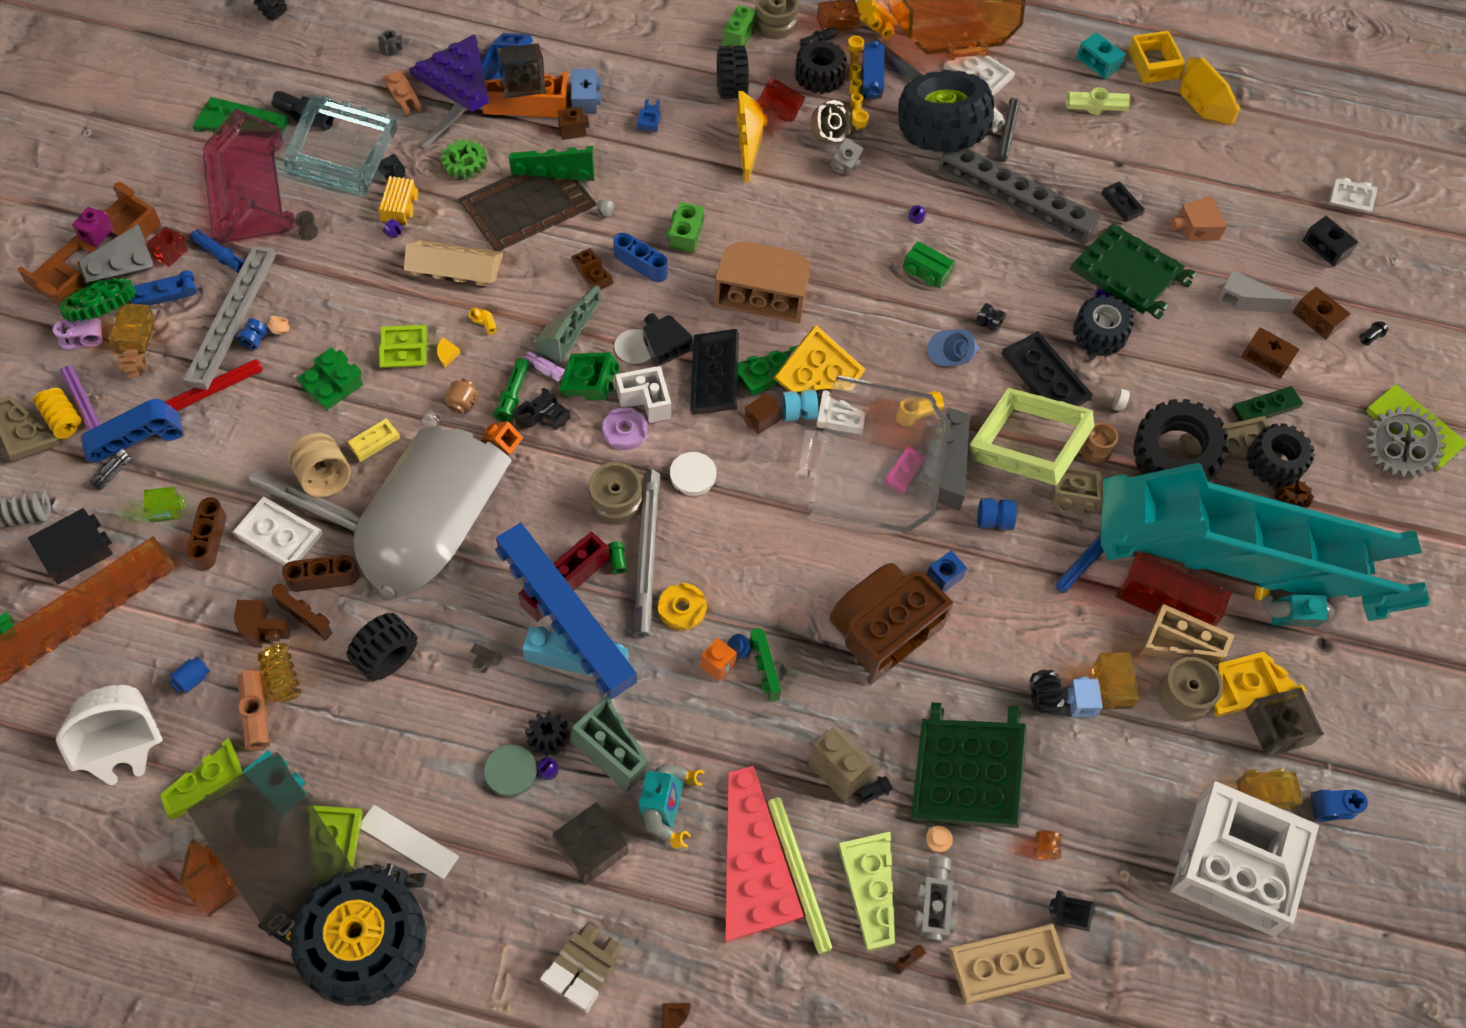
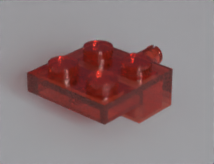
M770 77L757 102L760 103L764 110L773 111L778 114L777 116L781 120L793 123L805 97L775 78Z

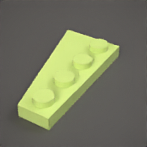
M891 831L841 842L838 845L867 952L894 946L895 944L894 907L892 900L893 881L891 875L892 855L890 850Z

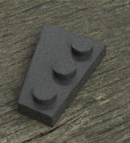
M139 224L77 262L85 284L154 267Z

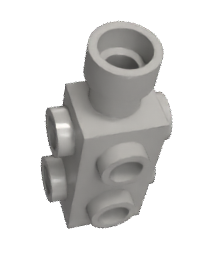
M941 856L929 858L931 877H926L923 883H919L917 900L922 901L921 911L917 910L915 927H919L920 937H926V941L932 943H942V940H947L950 932L954 933L956 927V916L951 915L952 905L956 906L958 889L953 888L952 880H947V873L951 869V860ZM931 894H937L940 898V901H933L931 899ZM929 921H935L938 928L930 927Z

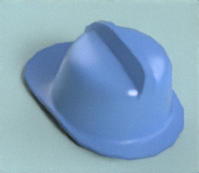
M963 329L937 332L930 339L927 348L931 361L940 366L966 364L974 358L976 351L979 350V346L976 345L972 333Z

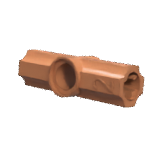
M254 670L242 671L240 675H237L240 696L238 709L242 715L245 749L263 750L270 743L267 725L268 710L265 706L262 673ZM253 707H259L256 712L248 714Z

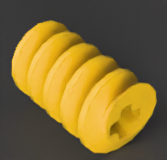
M52 388L44 390L33 397V403L56 438L67 439L76 433L77 428L81 424V418L77 415L76 410L61 389Z

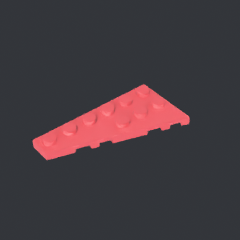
M754 765L729 772L725 943L804 918Z

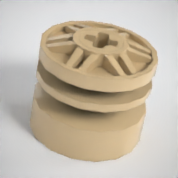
M311 433L301 437L290 448L288 453L289 465L297 476L303 490L310 496L318 498L331 496L343 489L350 480V465L341 453L335 440L329 435Z

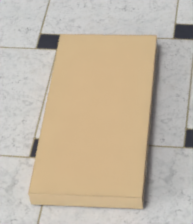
M1054 924L948 949L964 1005L1071 979Z

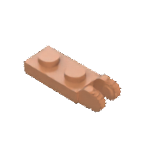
M402 70L382 76L399 109L401 108L406 117L410 116L409 105L413 104L417 112L422 111L421 104Z

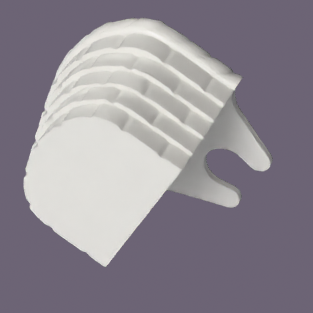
M112 685L88 692L75 701L69 715L57 733L56 742L70 771L86 770L105 783L115 785L118 782V777L113 773V767L118 763H128L132 766L135 776H142L145 773L148 751L152 746L162 742V736L141 693L135 687Z

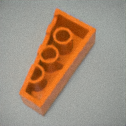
M561 72L560 76L551 77V74H542V78L530 79V76H523L517 81H512L511 78L485 80L489 103L483 106V114L558 118L557 110L567 109L569 92L568 72Z

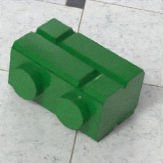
M917 241L907 253L902 269L911 276L921 278L927 285L940 289L951 275L955 261Z

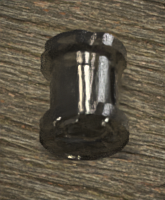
M302 211L296 214L294 221L299 227L298 233L304 240L316 238L319 230L314 224V215L309 211Z

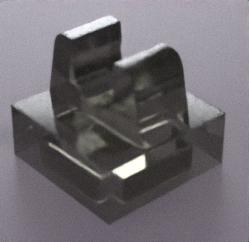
M477 643L473 644L470 651L476 656L472 667L482 673L487 672L491 663L499 665L503 657L498 652Z

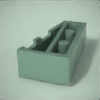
M607 695L572 727L570 742L628 792L645 775L648 760L634 736L630 735L624 725L622 716L618 715L612 705V700Z

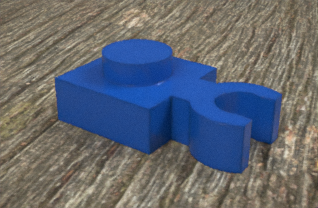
M649 99L645 100L644 109H640L637 130L658 131L661 118L659 100L653 106L649 105Z

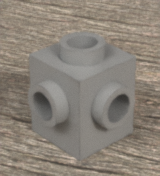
M845 138L841 147L836 145L830 155L833 158L830 166L837 173L848 176L851 170L855 171L859 166L861 160L858 157L864 148Z

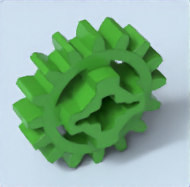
M462 138L461 142L454 140V145L447 144V149L442 150L441 162L443 170H447L449 176L454 174L455 179L463 176V179L466 180L469 175L475 178L474 173L482 174L481 169H486L488 160L485 148H481L479 142L474 144L473 139L469 142H466L465 138Z

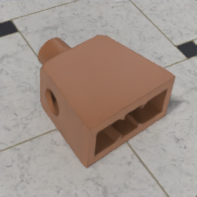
M1213 196L1184 204L1177 218H1172L1170 221L1171 229L1173 231L1182 230L1185 238L1189 241L1220 240L1227 228Z

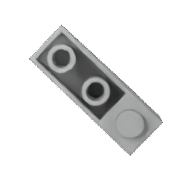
M1232 270L1217 302L1235 310L1285 313L1294 297Z

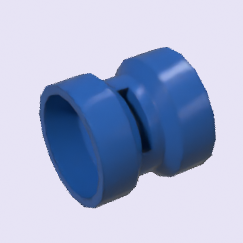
M250 318L244 325L245 329L238 333L236 339L243 347L257 350L261 343L260 339L265 338L268 328L259 320Z

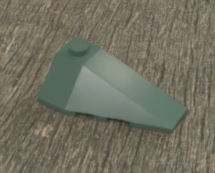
M599 286L593 287L546 325L541 334H537L534 340L536 354H538L537 357L542 356L550 362L561 366L601 301Z

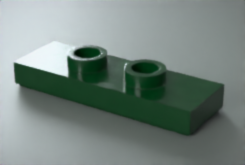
M1289 386L1236 403L1231 409L1239 421L1265 416L1267 419L1301 408L1303 402L1294 388Z

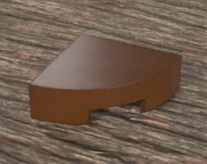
M921 944L915 946L909 951V954L895 963L898 972L901 974L925 956L926 951Z
M663 1003L662 1028H680L689 1016L691 1003Z

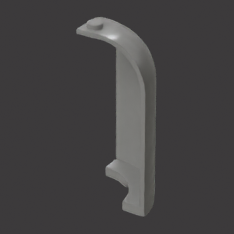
M430 426L419 430L360 517L355 530L354 548L358 564L366 578L379 590L382 596L393 600L418 590L435 577L451 560L512 461L498 447L489 441L484 444L473 438V433L458 428L455 431L445 430L443 426Z

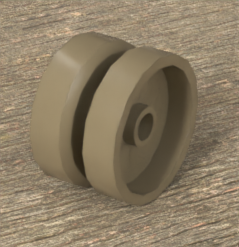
M756 0L755 28L761 35L772 39H781L788 37L794 32L797 23L798 0Z
M610 462L597 468L589 479L590 506L593 513L600 520L609 524H622L633 519L642 507V481L638 472L622 462Z
M1184 657L1177 660L1161 679L1157 693L1162 707L1172 717L1182 721H1196L1203 718L1222 697L1224 685L1220 673L1208 661L1198 657Z

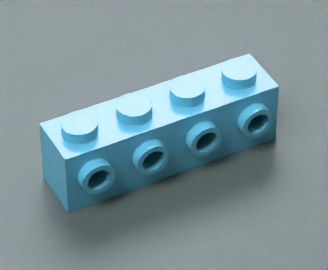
M543 626L537 628L529 627L523 646L526 662L588 675L580 664V661H582L577 654L572 655L565 644L567 640L563 635L558 636L556 632ZM614 643L629 662L628 648Z

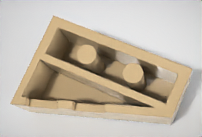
M1163 604L1155 614L1139 655L1180 660L1184 657H1198L1208 661L1210 664L1218 665L1226 658L1235 635Z

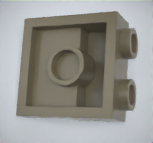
M1068 467L1058 485H1053L1051 507L1058 508L1061 512H1068L1070 510L1081 512L1085 516L1099 514L1103 503L1101 472Z

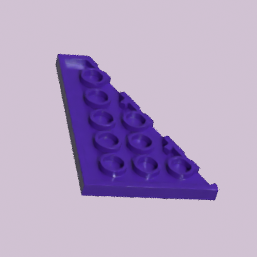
M474 34L460 42L450 44L447 49L432 54V57L415 63V66L409 68L412 77L471 112L489 103L478 41Z

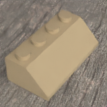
M416 240L406 244L404 270L411 271V275L424 276L425 273L432 274V278L435 279L452 277L455 282L467 283V280L476 281V285L489 286V283L496 281L503 252Z

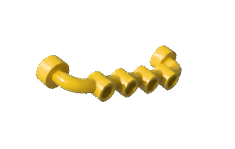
M860 36L850 37L847 46L851 52V65L848 73V78L851 80L849 93L851 94L850 108L852 109L851 118L856 130L866 127L869 120V114L861 109L863 96L860 94L862 81L860 80L861 66L858 64V55L863 50L864 39Z

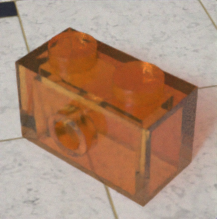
M834 0L818 3L817 20L821 31L831 26H834L837 32L860 29V16L862 14L859 12L855 0Z

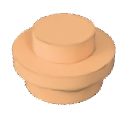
M270 316L269 321L266 322V327L274 334H284L290 328L288 320L283 317Z
M934 826L927 832L926 843L932 851L943 853L951 847L953 837L947 828Z

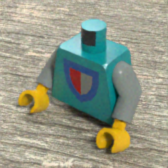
M1256 585L1254 599L1261 601L1262 605L1271 615L1272 625L1318 627L1334 616V607L1330 599L1324 595H1289L1274 600L1270 596L1271 590Z
M664 764L656 768L655 772L647 771L638 808L648 831L666 841L670 839V844L674 849L685 848L688 845L684 844L682 839L691 838L690 834L687 831L673 832L684 785L682 781L685 780L689 786H701L703 783H698L696 776L704 775L705 773L702 770L687 771L682 767Z

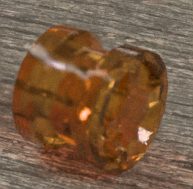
M1049 830L1037 831L1035 833L1037 846L1034 848V855L1048 860L1061 858L1059 844L1062 842V835Z

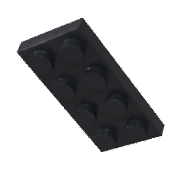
M737 329L694 335L690 401L692 415L737 409L739 332Z
M1039 331L1003 349L1001 355L1035 395L1063 401L1075 406H1080L1092 399L1093 394Z

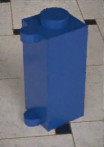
M878 41L864 43L862 50V96L874 100L882 98L884 91V44H879Z

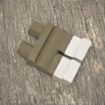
M587 923L578 934L576 932L572 934L552 966L540 978L543 985L562 998L565 997L568 1002L586 1014L618 965L616 959L622 948L620 943L610 937L602 949L595 946L593 943L599 936L600 931L590 923Z

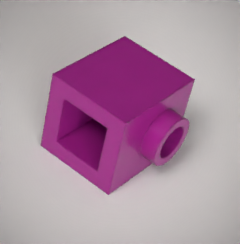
M87 207L72 224L80 240L97 247L114 229L107 213L91 207Z

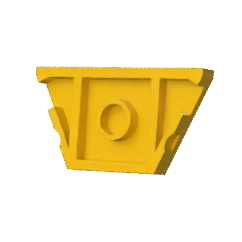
M1265 652L1229 660L1216 666L1222 677L1224 689L1222 697L1214 705V715L1216 718L1299 696L1307 690L1302 684L1298 686L1287 676L1289 673L1281 666L1276 665L1273 659Z

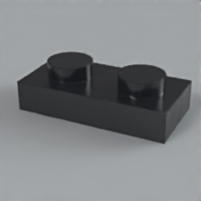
M1120 181L1103 188L1101 195L1125 222L1143 215L1145 210L1143 206Z

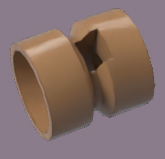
M1098 422L1094 424V428L1080 449L1082 457L1092 464L1105 463L1109 459L1119 438L1118 432L1112 425Z

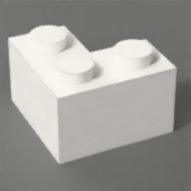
M661 366L616 374V391L621 407L644 404L649 423L671 419V400Z

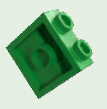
M332 347L313 359L315 365L296 378L298 383L325 411L363 386L360 368L355 363L350 365L347 362L348 358L345 353L340 349L336 352Z
M611 352L570 354L559 392L562 396L583 395L586 401L607 400L608 394H612L614 391L613 378L614 375L619 374V363Z

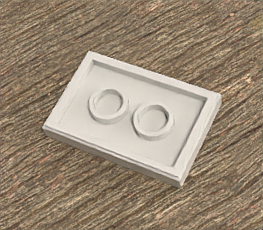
M969 43L946 61L943 67L945 70L965 71L968 74L979 76L980 79L988 83L992 95H995L1015 75V72Z
M264 496L232 532L234 537L282 565L290 561L301 560L323 534L321 529Z

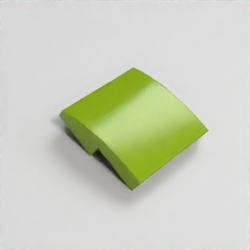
M381 326V345H379L380 368L427 366V326Z

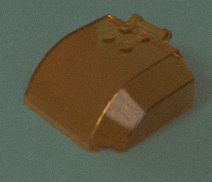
M890 0V5L895 20L904 33L926 55L946 53L948 61H953L961 57L978 55L987 57L989 55V47L1003 46L1023 25L1026 0Z

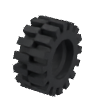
M254 0L253 2L254 5L258 6L259 12L262 11V15L266 16L269 20L271 19V21L287 11V4L284 3L286 2L285 0Z

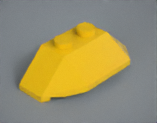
M1204 57L1188 58L1181 75L1179 93L1202 118L1230 125L1234 124L1240 112V107L1236 104L1235 96L1229 84Z

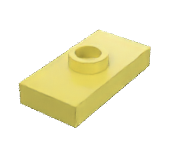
M386 418L350 439L346 444L359 462H362L400 439V435Z

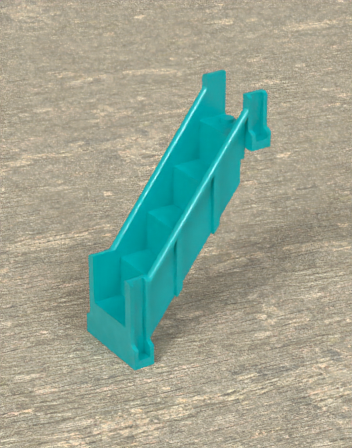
M1200 463L1134 477H1127L1126 474L1104 478L1101 546L1108 561L1130 557L1137 550L1182 562L1184 567L1195 570L1207 569L1259 583V587L1268 590L1281 589L1300 595H1324L1326 598L1347 595L1348 598L1361 596L1368 621L1386 619L1391 612L1430 605L1425 582L1405 585L1372 576L1377 574L1375 561L1422 553L1416 531L1396 533L1210 483L1207 481Z

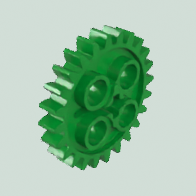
M112 278L109 281L105 279L95 282L91 286L86 285L84 289H77L78 292L70 293L69 297L63 298L65 301L60 302L58 307L63 318L67 321L75 322L79 320L81 322L86 318L91 320L92 318H99L104 313L109 314L111 310H118L117 307L125 306V302H129L132 297H135L136 291L131 280H128V278Z

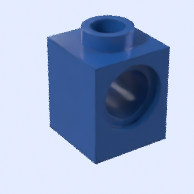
M951 550L929 565L926 575L945 592L964 578L967 567ZM940 571L947 572L949 575H943Z

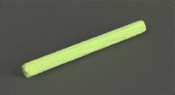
M773 798L768 801L767 805L816 950L819 954L827 953L832 949V945L781 798Z

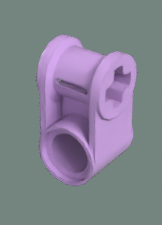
M86 318L81 322L79 320L75 322L62 320L53 326V333L58 337V344L64 350L96 347L103 342L101 321L98 318H92L91 320Z

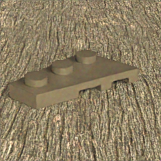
M11 395L0 399V437L11 461L60 446L59 440L47 432L40 422L34 420L29 412Z

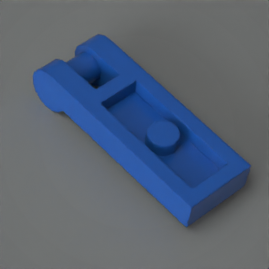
M185 270L177 276L134 285L136 293L135 297L131 298L134 308L139 309L195 295L197 289L193 283V273Z

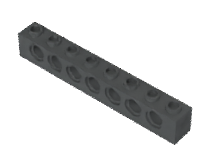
M969 148L959 149L954 152L945 151L941 156L938 171L1082 245L1086 243L1096 228L1100 218L1099 214Z

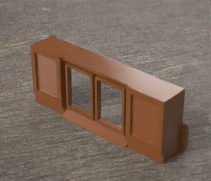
M122 182L114 184L113 189L118 199L104 211L108 214L114 228L110 233L118 237L139 224L144 239L147 238L161 225L155 209L135 197L134 190ZM76 235L33 273H30L21 266L17 270L26 284L57 305H60V302L65 301L63 298L69 297L70 293L78 292L77 289H84L86 285L94 283L85 284L81 271L75 270L64 261L79 248L84 249L88 253H92L97 248L80 240Z

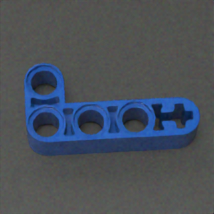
M160 399L148 400L81 435V443L84 457L89 462H99L116 454L120 449L124 450L154 434L167 441L179 439L183 436L179 413Z

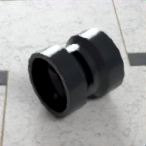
M985 303L977 316L976 322L981 325L986 324L990 330L997 332L1005 319L1006 313L1002 310L997 311L991 304Z

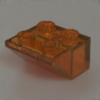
M193 839L188 844L179 882L194 904L210 917L238 896L233 889L237 883L228 871L226 872L223 868L222 862L214 851H211L206 843L200 845Z

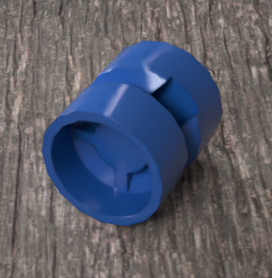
M980 498L977 515L978 528L993 529L997 525L1001 530L1013 531L1017 514L1016 501L1004 499L997 503L994 498Z

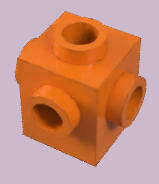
M506 421L488 425L480 441L484 444L489 441L506 455H510L524 437Z

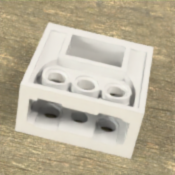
M1214 781L1198 797L1170 892L1274 937L1294 924L1319 825ZM1235 823L1270 838L1268 851L1228 835L1231 824Z

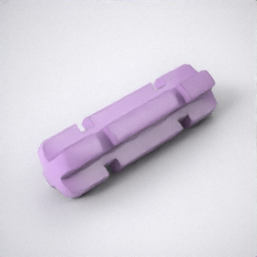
M529 351L525 355L524 359L529 362L530 366L535 365V369L548 376L552 375V378L557 381H562L565 369L559 366L555 367L556 364L542 356L537 357L538 354L533 351Z

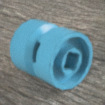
M803 390L801 394H797L796 391L783 392L782 411L784 421H798L800 417L804 420H817L818 399L816 390Z

